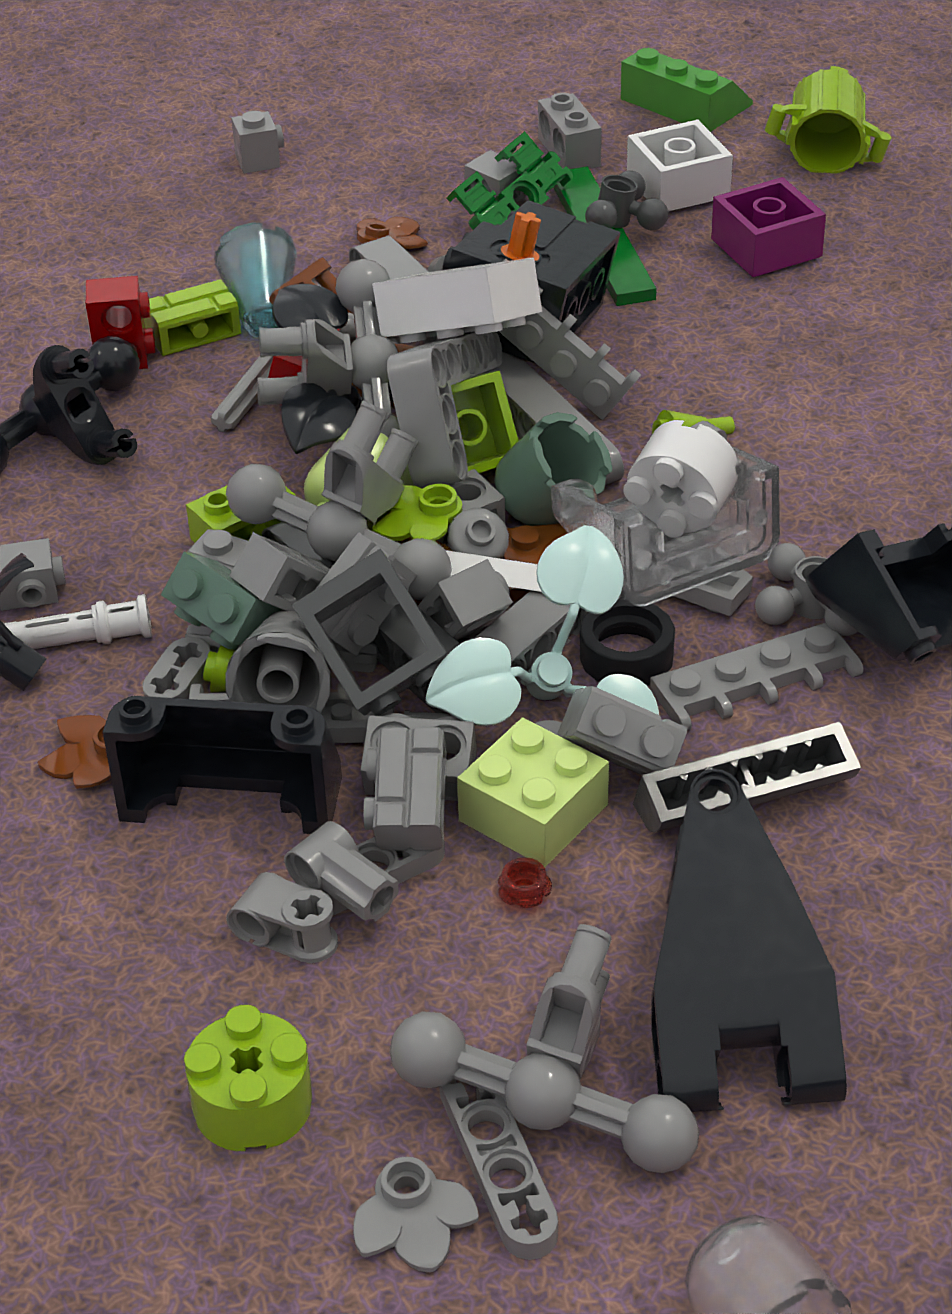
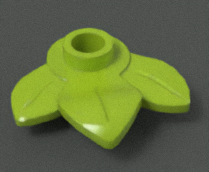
M431 484L423 489L414 485L404 486L405 488L398 502L389 509L390 512L372 527V531L393 541H402L409 537L412 540L424 538L436 541L445 535L448 530V524L462 512V501L457 495L456 490L446 484Z

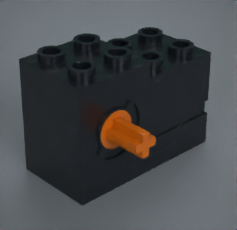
M527 200L519 209L511 211L507 220L501 225H494L483 221L471 233L467 232L461 242L455 247L451 246L448 249L443 262V270L503 262L504 259L512 261L534 257L538 286L543 290L540 294L541 305L561 323L570 314L573 315L577 321L570 330L577 335L603 304L621 232L590 221L585 223L576 220V216ZM497 331L502 352L535 363Z

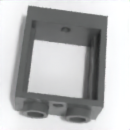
M381 548L292 604L355 708L364 716L370 712H373L375 716H379L391 710L402 701L399 694L416 683L419 688L428 686L435 670L448 655ZM386 582L428 650L363 691L321 623Z

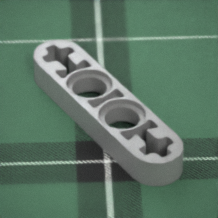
M456 1079L439 1086L441 1101L503 1245L514 1256L527 1260L539 1259L549 1254L556 1246L558 1239L557 1211L518 1125L507 1108L505 1097L475 1087L476 1101L469 1104V1097L464 1085L457 1083ZM490 1121L500 1125L503 1132L494 1139L481 1140L474 1137L470 1133V1129L479 1122ZM502 1169L517 1170L525 1178L519 1186L510 1189L499 1188L490 1179L496 1172ZM525 1203L526 1212L534 1227L540 1226V1233L530 1236L525 1228L519 1227L518 1207Z

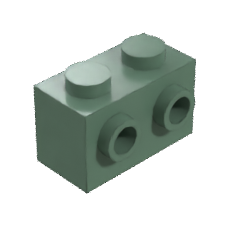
M184 551L161 596L177 606L174 613L181 619L196 626H201L203 623L212 630L209 637L218 644L230 650H236L267 617L274 612L283 610L263 602L229 576L232 570L218 561Z

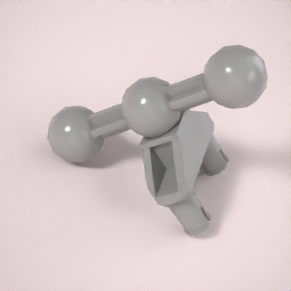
M367 259L352 261L341 270L336 280V292L342 306L354 314L356 340L350 344L349 334H342L321 319H307L304 323H300V327L259 328L260 358L265 356H302L301 372H297V376L257 378L259 406L282 404L285 393L290 388L301 383L317 384L325 389L326 392L335 390L338 396L351 394V385L353 383L362 390L363 401L383 409L390 415L381 433L389 438L393 428L400 430L398 419L391 411L390 384L387 373L388 358L390 355L398 353L394 343L380 334L372 283L390 280L387 270L376 261Z
M362 401L344 440L338 439L337 443L333 442L326 456L324 490L321 495L328 499V502L317 506L288 493L279 472L267 465L249 464L237 469L229 479L226 497L233 514L241 521L251 524H263L273 519L280 520L306 532L314 552L321 558L334 562L338 560L356 534L360 532L417 575L409 586V593L414 600H423L438 582L451 576L450 558L444 547L437 542L424 538H415L400 544L368 529L366 520L376 523L378 517L398 502L405 488L401 477L419 443L413 436L393 428L375 463L373 461L374 456L370 453L390 415L371 403Z
M586 924L578 926L561 972L554 973L553 976L548 977L536 1008L530 1036L526 1044L527 1056L518 1062L467 1045L464 1033L458 1025L450 1018L438 1012L422 1011L406 1018L392 1036L389 1050L392 1066L403 1080L415 1087L434 1089L456 1079L505 1097L507 1108L514 1118L530 1129L551 1130L560 1127L569 1120L621 1139L624 1151L633 1163L648 1172L667 1173L678 1170L691 1160L698 1148L700 1131L696 1117L686 1104L674 1096L653 1094L643 1097L632 1104L584 1087L580 1083L582 1074L591 1060L600 1035L601 1002L610 979L609 973L601 968L612 938L609 933L597 927Z

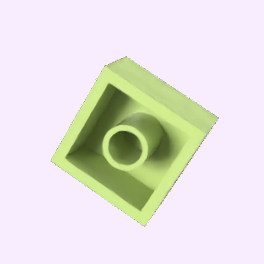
M522 717L457 777L459 821L539 865L546 867L608 805L609 761Z

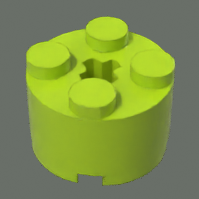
M252 1005L235 1006L227 1012L225 1017L204 1028L185 1052L184 1064L192 1111L199 1130L212 1143L232 1151H246L245 1147L266 1145L267 1149L286 1142L306 1123L310 1115L312 1101L307 1044L299 1031L286 1020L275 1015L262 1013Z

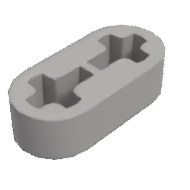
M195 637L181 638L172 642L145 677L142 684L144 696L189 699L191 684L204 683L203 672L210 651L209 645L204 640Z

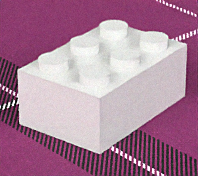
M534 257L426 272L372 283L380 334L384 337L399 335L400 343L426 340L427 337L437 336V339L451 338L464 335L467 332H475V334L497 332L503 330L502 328L525 325V316L542 312Z

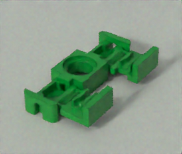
M524 131L495 157L497 162L502 159H509V162L513 161L517 165L515 168L516 172L519 175L522 174L494 197L496 195L495 191L489 192L482 184L484 178L476 171L446 198L449 202L457 198L470 215L475 214L469 220V226L472 230L483 221L494 225H501L507 220L511 211H516L521 207L515 202L513 191L519 190L526 194L530 201L543 205L549 199L546 193L558 183L564 187L573 178V173L567 166L562 168L558 164L561 159L553 151L548 152L541 158L544 153ZM522 144L523 146L517 150L516 147ZM476 182L477 184L471 188L470 185Z

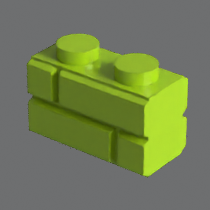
M221 279L149 299L151 318H144L145 328H153L155 346L162 356L242 334L237 300L228 291L227 286Z

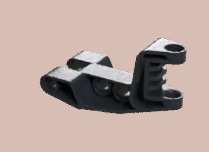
M710 769L703 771L694 778L690 786L684 820L678 835L666 904H669L651 995V1034L658 1094L674 1096L686 1104L691 1112L724 1110V1106L722 1107L721 1102H719L717 1060L721 1050L772 1047L778 1087H784L786 1097H781L782 1105L845 1101L847 1082L835 972L829 963L792 880L739 782L732 774L724 770ZM711 785L719 786L729 794L730 804L720 811L709 810L700 803L698 793L704 787Z

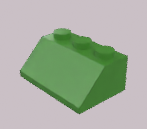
M642 48L621 61V99L680 123L699 120L711 132L753 105V100L732 80L721 77L714 71L703 70L689 65L685 60L673 59L662 55L655 49Z

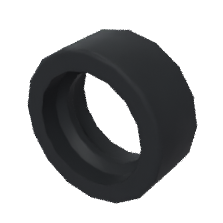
M618 599L606 613L592 614L588 612L582 619L580 629V661L585 672L597 682H600L609 675L623 674L633 676L649 686L651 677L666 673L672 668L675 626L670 616L657 605L638 599ZM631 634L649 639L654 645L644 650L625 652L608 648L600 642L610 636Z

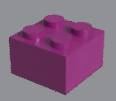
M784 177L714 196L711 239L748 274L756 277L822 257L826 214Z

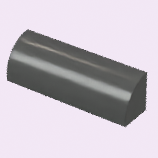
M837 722L644 774L641 777L633 805L646 828L650 832L655 833L682 825L690 786L694 778L706 770L719 769L732 774L739 782L749 803L753 806L854 778L859 773L861 766L841 723ZM707 786L698 793L700 803L709 810L720 811L730 804L729 794L719 786Z

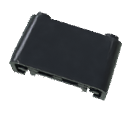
M944 523L938 524L922 538L887 546L883 545L875 529L857 533L805 579L813 596L896 661L907 659L909 664L913 665L930 657L937 650L952 646V528L948 530Z
M130 696L114 705L108 714L103 729V737L120 822L145 823L148 811L156 805L166 802V805L177 806L182 787L281 793V813H292L293 811L298 814L302 820L303 834H312L326 822L333 821L342 780L341 760L324 717L314 708L302 705Z

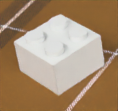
M699 120L628 135L627 171L632 170L641 174L646 184L644 197L646 199L657 198L663 201L668 208V212L711 202L714 196L731 192L733 155Z

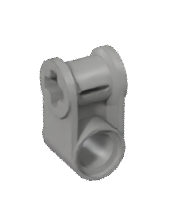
M260 873L226 916L229 928L239 939L246 942L253 939L255 940L252 943L253 945L267 947L302 962L317 963L331 957L338 947L337 933L330 926V920L334 913L333 903L329 895L321 890L310 889L285 880L275 873Z

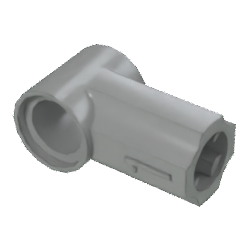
M333 821L326 822L284 856L286 869L296 884L310 889L324 890L364 921L372 919L375 922L378 921L389 911L393 900L399 894L398 880L361 855L351 835L341 825Z

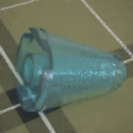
M255 222L237 226L225 233L220 239V246L217 251L215 250L214 261L221 280L237 300L240 320L244 329L249 335L259 337V328H279L273 317V305L268 299L273 291L294 277L297 253L292 237L285 230L275 226V230L263 228L262 223Z

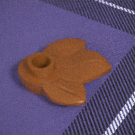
M391 217L385 222L377 218H367L359 221L356 226L357 240L360 242V245L388 235L405 249L420 248L428 245L425 239L415 235L420 229V224L407 217Z
M79 715L58 719V729L66 744L38 761L39 768L54 778L68 779L73 777V784L76 789L90 788L108 781L111 775L103 737L106 720L97 715Z

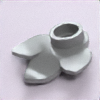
M399 1157L390 1161L379 1174L375 1184L376 1195L368 1199L357 1209L354 1218L353 1235L356 1248L363 1257L373 1256L394 1247L397 1255L410 1267L417 1271L434 1272L444 1263L448 1256L450 1248L449 1228H462L478 1221V1209L472 1194L460 1183L436 1179L433 1171L417 1158ZM406 1186L416 1189L415 1192L408 1194L397 1192L400 1188Z

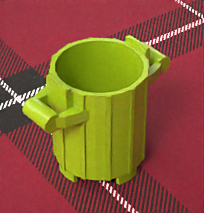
M831 66L828 70L820 69L804 77L802 82L799 81L793 92L792 104H774L765 127L766 133L774 135L786 145H790V151L800 167L802 166L814 173L838 174L852 168L856 162L862 165L864 162L870 161L881 163L891 140L890 134L880 131L879 128L866 121V95L856 78L848 74V70L837 66ZM789 114L791 117L786 131L781 130L785 116ZM871 136H872V137H875V139H874V142H873V144H872L871 150H870V152L868 153L869 147H870V145H871Z

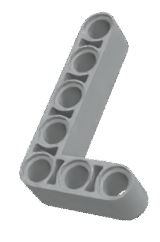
M467 332L461 336L438 339L389 356L387 373L400 431L413 436L419 441L408 462L411 479L415 486L423 489L431 484H450L465 481L467 478V458L451 385L502 364V346L497 332L485 334Z

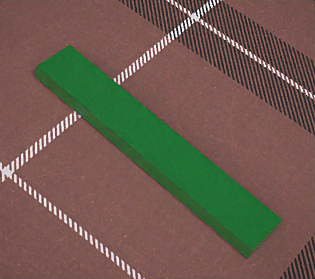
M588 166L570 169L573 173V178L564 187L560 183L553 187L566 213L576 216V220L585 223L586 210L591 203L598 200L600 187ZM612 228L621 232L607 284V289L616 306L656 300L657 288L623 228Z

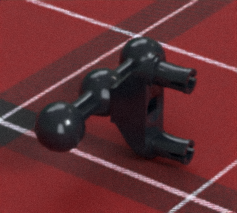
M106 336L95 341L88 351L85 349L70 351V349L62 345H52L40 353L33 368V384L21 395L19 411L0 423V474L7 466L9 450L35 432L40 435L58 437L76 456L94 465H105L116 457L128 458L136 452V438L127 439L133 433L129 429H114L95 394V391L99 388L107 391H118L126 388L138 376L140 360L137 350L129 341L116 336Z

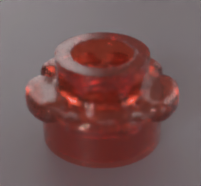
M523 857L509 861L498 878V884L501 886L498 888V895L502 901L508 905H519L521 908H533L543 902V897L549 896L552 890V882L546 876L545 867L539 861L532 858Z

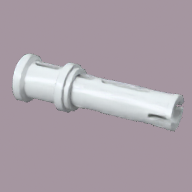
M145 594L138 595L135 601L107 605L104 601H98L95 605L91 606L92 609L3 623L13 635L33 649L96 639L98 643L106 645L111 644L114 638L142 634L144 638L152 637L151 619Z

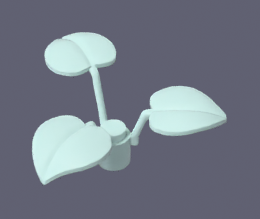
M584 525L554 540L542 553L536 571L537 582L542 593L552 603L570 605L551 652L540 655L527 672L522 667L511 668L509 649L501 641L491 638L470 639L455 647L441 661L429 683L425 697L426 703L462 721L474 722V725L490 726L505 721L517 708L521 699V687L515 677H519L521 683L527 686L530 694L540 700H552L559 697L562 693L566 697H571L576 689H585L587 686L572 685L570 683L572 667L567 658L561 654L578 615L579 608L592 614H603L610 610L621 594L623 568L618 553L611 541L595 527ZM613 674L606 676L598 683L597 688L659 715L657 702L652 691L639 679L630 675Z

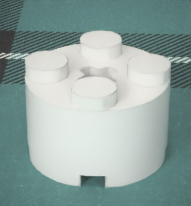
M683 420L666 422L654 431L631 467L623 489L625 497L634 503L642 514L656 523L658 529L664 535L672 538L681 537L683 533L701 531L710 526L738 479L735 469L738 460L735 451L727 440L715 430L699 424L697 429L682 426Z

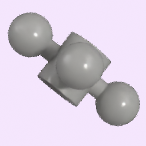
M782 543L772 549L768 556V568L771 574L782 581L794 580L793 589L789 591L781 586H769L758 594L755 609L762 621L770 625L783 624L791 618L795 611L800 616L809 619L825 618L827 626L837 631L841 636H850L858 632L818 601L805 581L806 577L828 558L821 556L806 557L803 550L792 543Z

